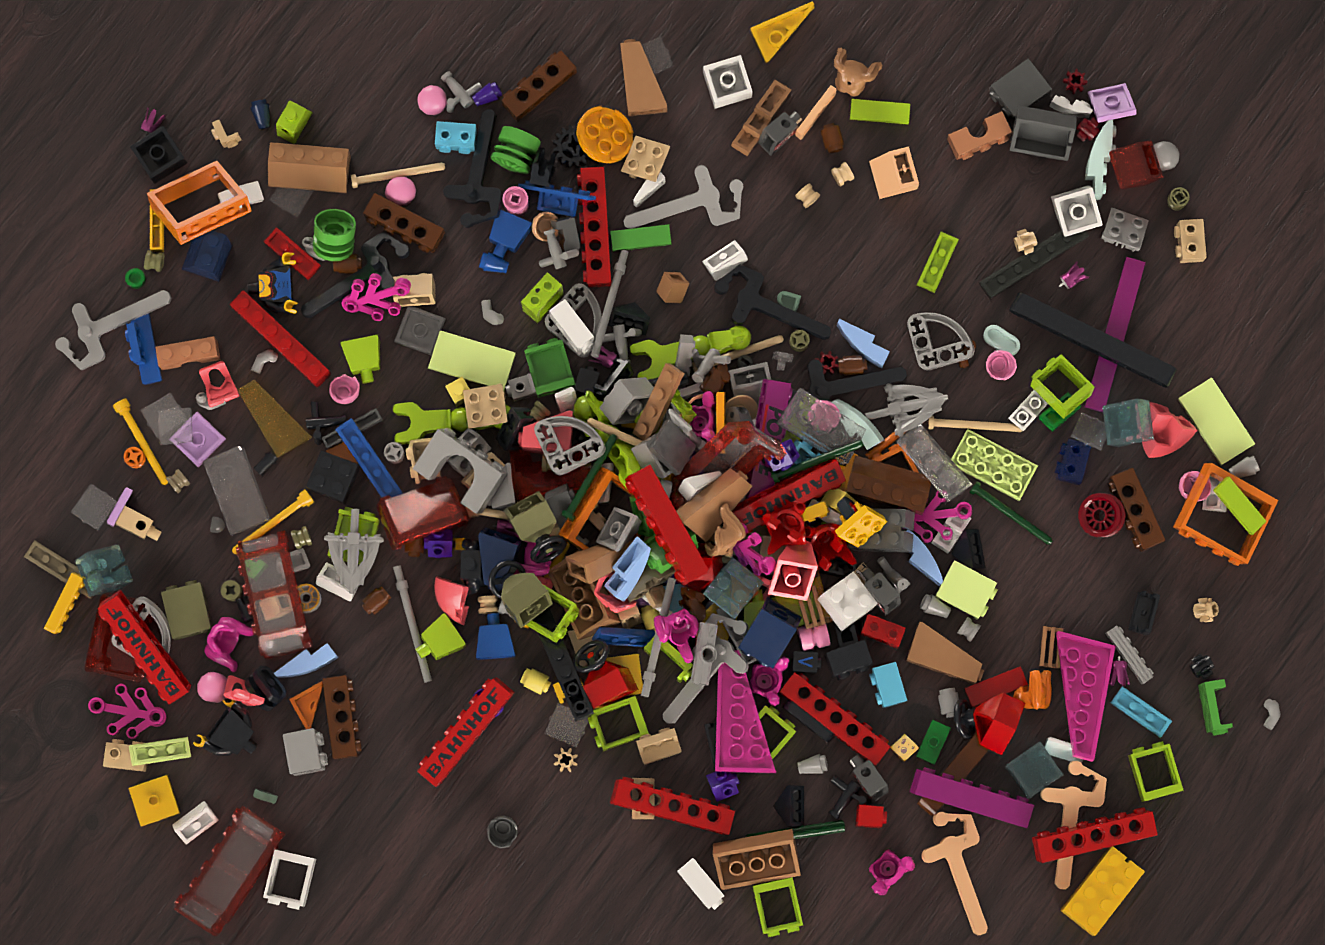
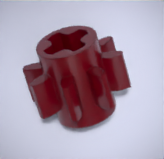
M1078 69L1072 74L1068 71L1066 73L1068 78H1064L1062 83L1067 84L1065 91L1070 90L1073 95L1078 90L1083 92L1084 88L1082 85H1087L1088 83L1083 78L1085 73H1079ZM1072 80H1073V81L1078 80L1079 82H1078V84H1077V83H1074V84H1073V83H1072Z
M1085 118L1076 128L1079 131L1077 136L1083 142L1086 139L1092 141L1101 131L1097 128L1100 123L1095 118L1091 120Z
M831 351L826 355L820 352L821 359L815 358V360L821 362L824 374L829 372L833 375L832 368L839 367L838 364H835L838 356L833 357ZM824 359H825L827 362H828V361L831 362V364L829 365V367H828L827 365H824V366H823Z

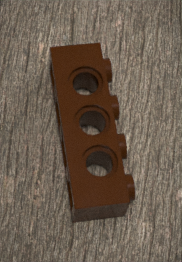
M562 51L551 54L543 66L538 65L532 71L533 74L530 77H524L518 82V87L513 91L511 89L503 95L502 105L517 122L577 73L576 66ZM556 69L558 73L555 76H550L548 71ZM540 81L543 83V86L541 88H534L533 84ZM520 94H527L529 96L525 101L518 99Z
M376 193L373 194L363 212L365 218H367L366 221L371 225L376 226L378 224L384 227L383 230L391 235H394V233L400 235L402 241L411 244V242L417 244V248L425 253L429 251L434 253L445 234L444 229ZM384 212L391 213V217L387 220H383L381 215ZM401 221L409 223L405 229L398 227ZM418 230L426 232L422 238L416 237L415 234Z
M1134 468L1111 476L1108 479V487L1112 494L1115 493L1124 506L1126 514L1124 523L1127 530L1132 531L1134 536L1132 541L1135 548H1139L1140 552L1166 541ZM1129 488L1132 492L1131 497H1125L1122 489ZM1137 506L1140 510V514L1133 515L1130 511V507ZM1139 524L1147 526L1148 532L1146 534L1139 531Z
M347 675L323 678L333 759L359 756L358 751H361L360 739H356V731H359L358 720L354 719L353 711H356L355 699L351 700L350 692L354 691L352 679L349 680ZM338 692H344L345 699L343 702L337 703L335 701V695ZM340 712H346L348 715L347 720L343 723H340L337 719ZM343 732L350 733V740L346 743L340 740V735Z

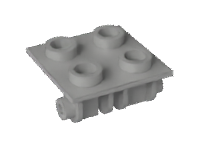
M1111 208L1101 239L1112 244L1116 242L1115 246H1118L1120 243L1122 244L1121 248L1126 245L1125 248L1132 250V252L1139 251L1149 220Z

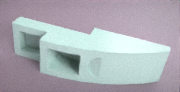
M1108 120L1098 134L1090 151L1086 166L1085 180H1093L1092 188L1096 200H1100L1102 194L1106 193V182H1103V175L1107 173V163L1104 162H1110L1112 156H1115L1116 146L1112 144V139L1116 136V125H1113V120Z

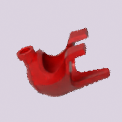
M796 502L792 508L763 515V521L771 535V541L767 549L768 555H772L782 546L807 544L803 518L806 506L802 502Z
M825 523L816 528L811 526L804 527L806 538H809L818 563L817 570L823 569L828 571L831 566L830 561L836 557L842 558L847 563H850V565L857 564V560L850 551L846 541L838 537L835 532L840 526L838 524Z

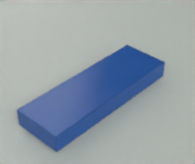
M599 627L592 637V641L603 640L608 645L645 647L655 636V631Z

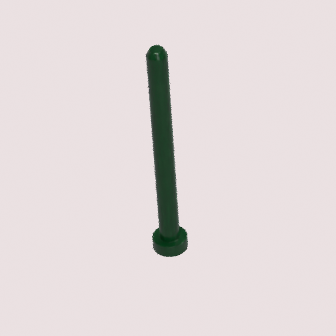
M610 435L605 443V453L596 459L568 509L562 511L561 516L573 522L575 519L573 514L617 440L616 435Z
M857 440L793 465L787 470H780L778 472H773L772 470L770 472L775 484L780 483L779 479L862 448L864 444L862 440Z
M978 481L969 492L970 494L974 495L976 493L1044 543L1051 544L1053 540L1050 536L982 489Z

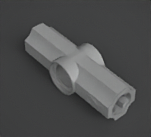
M700 622L697 643L692 649L694 662L691 683L709 685L712 662L717 657L715 641L718 625L705 622Z

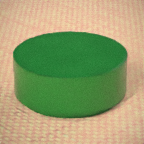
M132 268L126 273L125 281L131 288L138 289L145 284L146 276L142 270Z

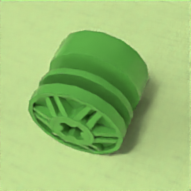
M504 126L498 137V140L503 145H495L494 150L496 152L492 153L491 160L507 170L528 174L530 171L528 165L533 164V159L528 155L537 154L541 141L523 130Z
M327 209L317 214L314 220L313 251L315 254L328 261H342L352 255L356 230L355 218L350 213L339 209Z

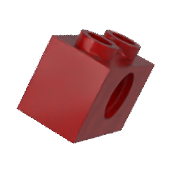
M868 614L860 635L898 649L906 628Z
M857 806V827L881 828L883 824H886L887 811H884L883 806Z

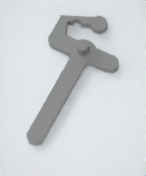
M699 165L695 168V176L699 185L697 192L626 215L623 220L624 225L629 229H633L699 206L706 207L710 221L715 226L740 219L743 183L739 179H734L730 182L729 187L731 192L734 193V201L737 202V206L733 208L735 209L734 212L722 211L719 204V191L713 185L707 167Z
M162 290L97 321L91 320L86 306L77 303L73 306L72 313L79 327L78 336L85 342L89 353L82 361H80V358L74 359L75 353L70 349V341L64 337L57 339L55 343L56 348L62 351L80 370L91 367L103 361L106 357L100 341L101 335L170 304L172 297L169 292Z
M712 613L705 622L717 625L718 621L721 623L725 620L726 625L733 627L734 632L739 635H745L749 629L748 624L744 621H737ZM716 635L715 649L717 657L712 662L710 678L723 663H726L737 673L743 674L747 672L748 663L734 651L733 645ZM690 679L663 713V720L668 724L676 723L705 685L691 683Z

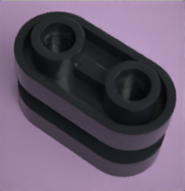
M259 666L245 680V687L250 694L265 698L264 703L259 705L265 711H271L286 697L285 687L267 666Z

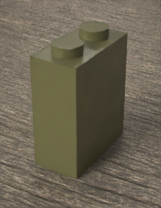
M197 580L186 582L183 587L178 588L177 585L166 587V591L161 592L173 640L211 631L213 625L202 583H197Z

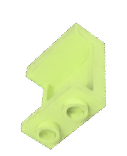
M954 560L935 597L970 614L974 619L978 620L980 616L984 617L989 608L986 606L989 598L993 600L998 591L995 588L997 583Z

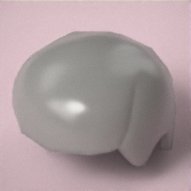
M1162 141L1150 147L1147 152V161L1153 169L1168 171L1175 168L1179 162L1180 153L1174 144Z

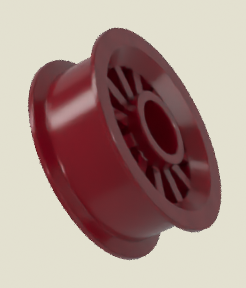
M1096 493L1088 496L1082 502L1078 512L1081 527L1086 533L1094 537H1110L1115 535L1123 527L1126 517L1122 502L1117 497L1106 493ZM1101 510H1103L1105 513V518L1103 520H1100L1099 513Z

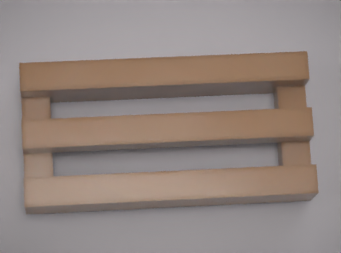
M815 585L811 586L810 591H812L820 619L819 622L816 620L810 595L808 596L807 604L813 622L811 624L808 622L803 600L798 599L806 629L826 624L821 605L817 600L819 597Z
M1043 626L1040 667L1060 668L1058 645L1055 664H1052L1055 632H1063V628ZM1047 631L1051 633L1048 663H1044Z

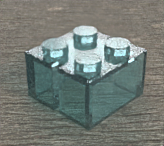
M1137 398L1103 406L1107 445L1121 447L1154 440L1149 400Z
M119 545L89 551L75 560L81 577L85 576L83 582L89 597L120 590L133 582L127 565L114 572L111 571L125 562Z
M732 557L708 586L704 595L735 619L764 582Z
M1040 741L1024 751V756L1020 754L1004 765L1027 798H1031L1044 789L1045 786L1050 785L1063 776V773Z

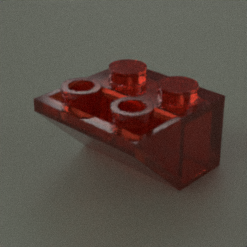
M1151 140L1137 142L1109 152L1120 189L1149 185L1163 178Z

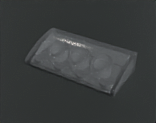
M801 388L796 392L777 422L779 426L823 453L861 440L866 432L865 428ZM855 450L838 456L835 459L842 465L848 464Z
M922 425L913 428L896 441L947 502L960 496L973 485Z
M237 446L203 461L230 535L251 529L271 520L244 447Z

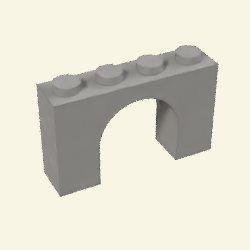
M449 428L437 429L413 469L426 479L434 480L450 457L454 455L465 457L473 466L474 480L460 503L476 514L483 513L508 473L503 470L504 467L498 462L488 460L487 454L471 448L472 444L465 439H458L453 430Z

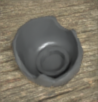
M505 815L493 818L487 827L488 840L493 846L498 848L511 846L518 834L517 824L511 817Z

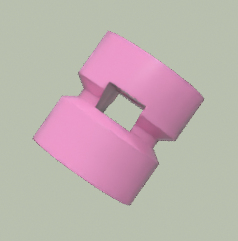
M513 186L504 192L503 204L506 212L517 217L527 213L529 200L523 188Z
M826 624L806 629L805 625L797 628L803 652L814 650L815 646L822 648L831 645Z

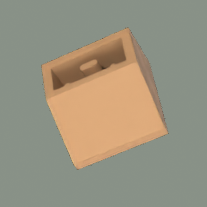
M909 147L889 151L869 161L879 199L918 189L919 181Z

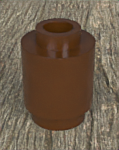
M834 123L824 125V129L820 132L825 149L828 150L829 154L842 151L844 149V141L840 127L838 125L835 126Z
M353 253L345 260L333 261L334 272H339V274L357 272L359 269H362V257H358L357 253Z
M862 355L843 356V358L838 359L839 373L845 374V376L864 374L863 370H867L866 358L862 359Z
M408 528L405 536L404 552L408 553L409 557H420V554H424V537H426L424 529Z
M380 586L362 599L364 604L361 606L368 614L373 613L376 615L389 603L388 601L391 599V596Z

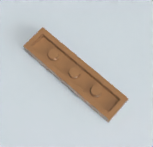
M665 363L634 428L633 434L643 441L656 434L685 374L672 364Z

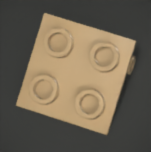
M635 136L621 172L629 174L634 179L640 177L656 182L670 146Z
M502 384L463 390L468 429L508 422L505 406L506 396L505 392H503Z

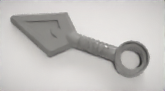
M669 409L668 413L672 422L696 445L694 451L703 457H707L712 447L702 439H699L692 431V426L673 409Z

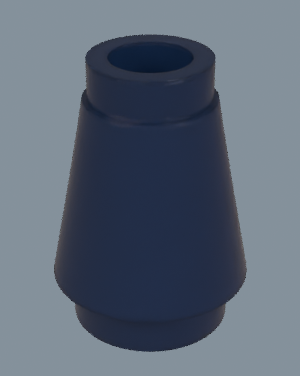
M266 99L251 102L252 107L250 109L259 129L269 128L270 111Z

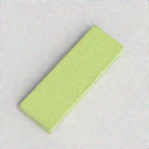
M188 737L129 746L132 766L191 757Z

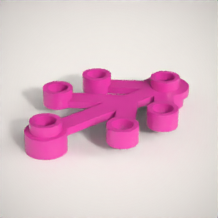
M373 273L369 277V286L365 296L358 297L359 292L363 291L364 281L355 279L351 286V294L342 300L344 310L351 313L361 311L370 314L373 320L381 321L384 316L383 309L372 308L365 304L370 303L388 309L389 314L397 316L401 310L400 304L383 300V298L396 294L405 296L410 291L411 282L406 278H399L396 280L395 286L375 292L381 283V276Z
M939 489L934 499L924 510L923 515L915 514L913 531L921 536L923 542H931L933 540L932 532L928 529L924 530L916 523L924 521L938 531L944 540H950L953 537L952 529L945 527L935 519L957 516L960 519H968L972 515L971 505L967 502H960L956 508L935 511L941 502H945L948 499L947 491ZM944 493L945 497L939 498L938 495ZM962 509L968 510V513L965 515L960 512ZM945 531L951 532L949 536H944L943 533ZM928 533L931 536L929 539H925L923 537L924 534Z
M742 523L743 527L745 528V533L747 534L748 529L745 526V524ZM754 532L747 539L738 541L733 547V551L740 564L744 567L749 564L756 576L762 573L768 575L775 570L777 563L773 557H763L750 548V546H756L762 542L760 535Z
M118 684L115 687V692L121 696L127 707L107 704L98 697L92 698L88 703L89 710L95 714L105 711L126 715L117 722L107 726V733L112 736L117 735L121 728L136 718L145 719L136 727L128 728L126 731L128 738L136 739L139 733L149 726H162L167 718L166 712L162 708L154 707L147 696V690L142 687L135 690V697L142 701L147 711L139 710L128 693V687L124 684ZM121 686L125 688V691L122 694L118 692V689ZM140 690L145 692L143 697L138 696ZM100 702L101 708L96 710L94 705ZM156 713L160 715V719L157 721L153 719ZM111 726H116L117 730L115 733L110 732ZM132 729L136 730L134 737H131L129 734Z

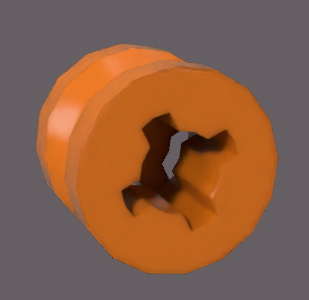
M130 447L124 453V461L130 467L137 469L144 465L146 456L141 449Z

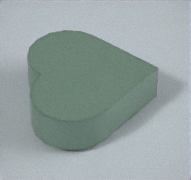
M782 291L777 296V303L797 312L801 295Z
M258 788L255 789L253 794L254 798L273 804L276 803L278 798L277 795Z

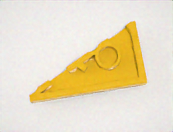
M813 1L750 28L765 63L771 60L814 9Z

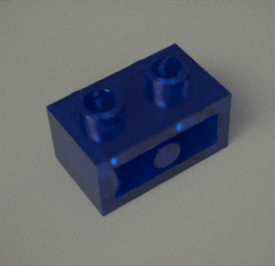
M1069 438L1066 443H1062L1059 452L1062 455L1061 462H1057L1054 471L1057 474L1056 479L1080 485L1092 445Z

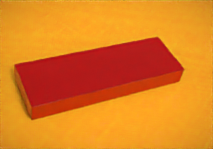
M277 227L263 241L280 257L286 252L294 253L290 260L296 261V264L290 266L308 281L321 267L316 260Z
M1020 666L964 688L971 706L974 707L1002 693L1007 694L1017 690L1020 686L1025 687L1028 683Z

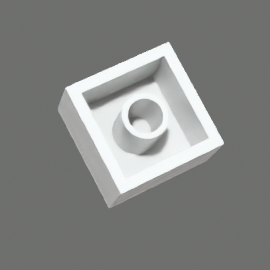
M741 55L703 66L704 78L714 109L752 98V88Z
M854 571L817 599L841 631L878 604Z

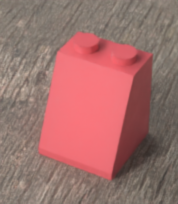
M566 411L555 415L574 418L573 411ZM538 422L524 426L523 432H519L518 444L522 447L523 453H544L534 431V427ZM542 426L541 432L545 435L546 439L550 438L546 432L548 428ZM553 427L563 450L570 449L572 447L573 427ZM550 443L547 446V452L549 453L557 449L556 443Z
M807 541L805 545L785 547L778 557L768 594L807 601L818 568L811 542Z

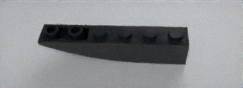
M549 607L533 619V621L551 632H554L557 627ZM538 632L575 722L593 715L594 712L563 639H559L555 643Z

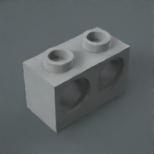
M467 429L458 438L472 444L471 448L476 451L480 450L487 454L491 449L486 441L473 429ZM454 455L447 460L451 467L463 477L473 468L470 461L461 455Z

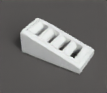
M661 172L656 182L646 179L633 200L635 207H639L665 184V176Z
M573 387L555 394L560 412L574 410L577 396Z
M716 471L685 478L678 491L689 501L720 477L722 473Z

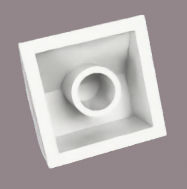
M1087 185L1051 196L1064 237L1103 225L1091 186Z

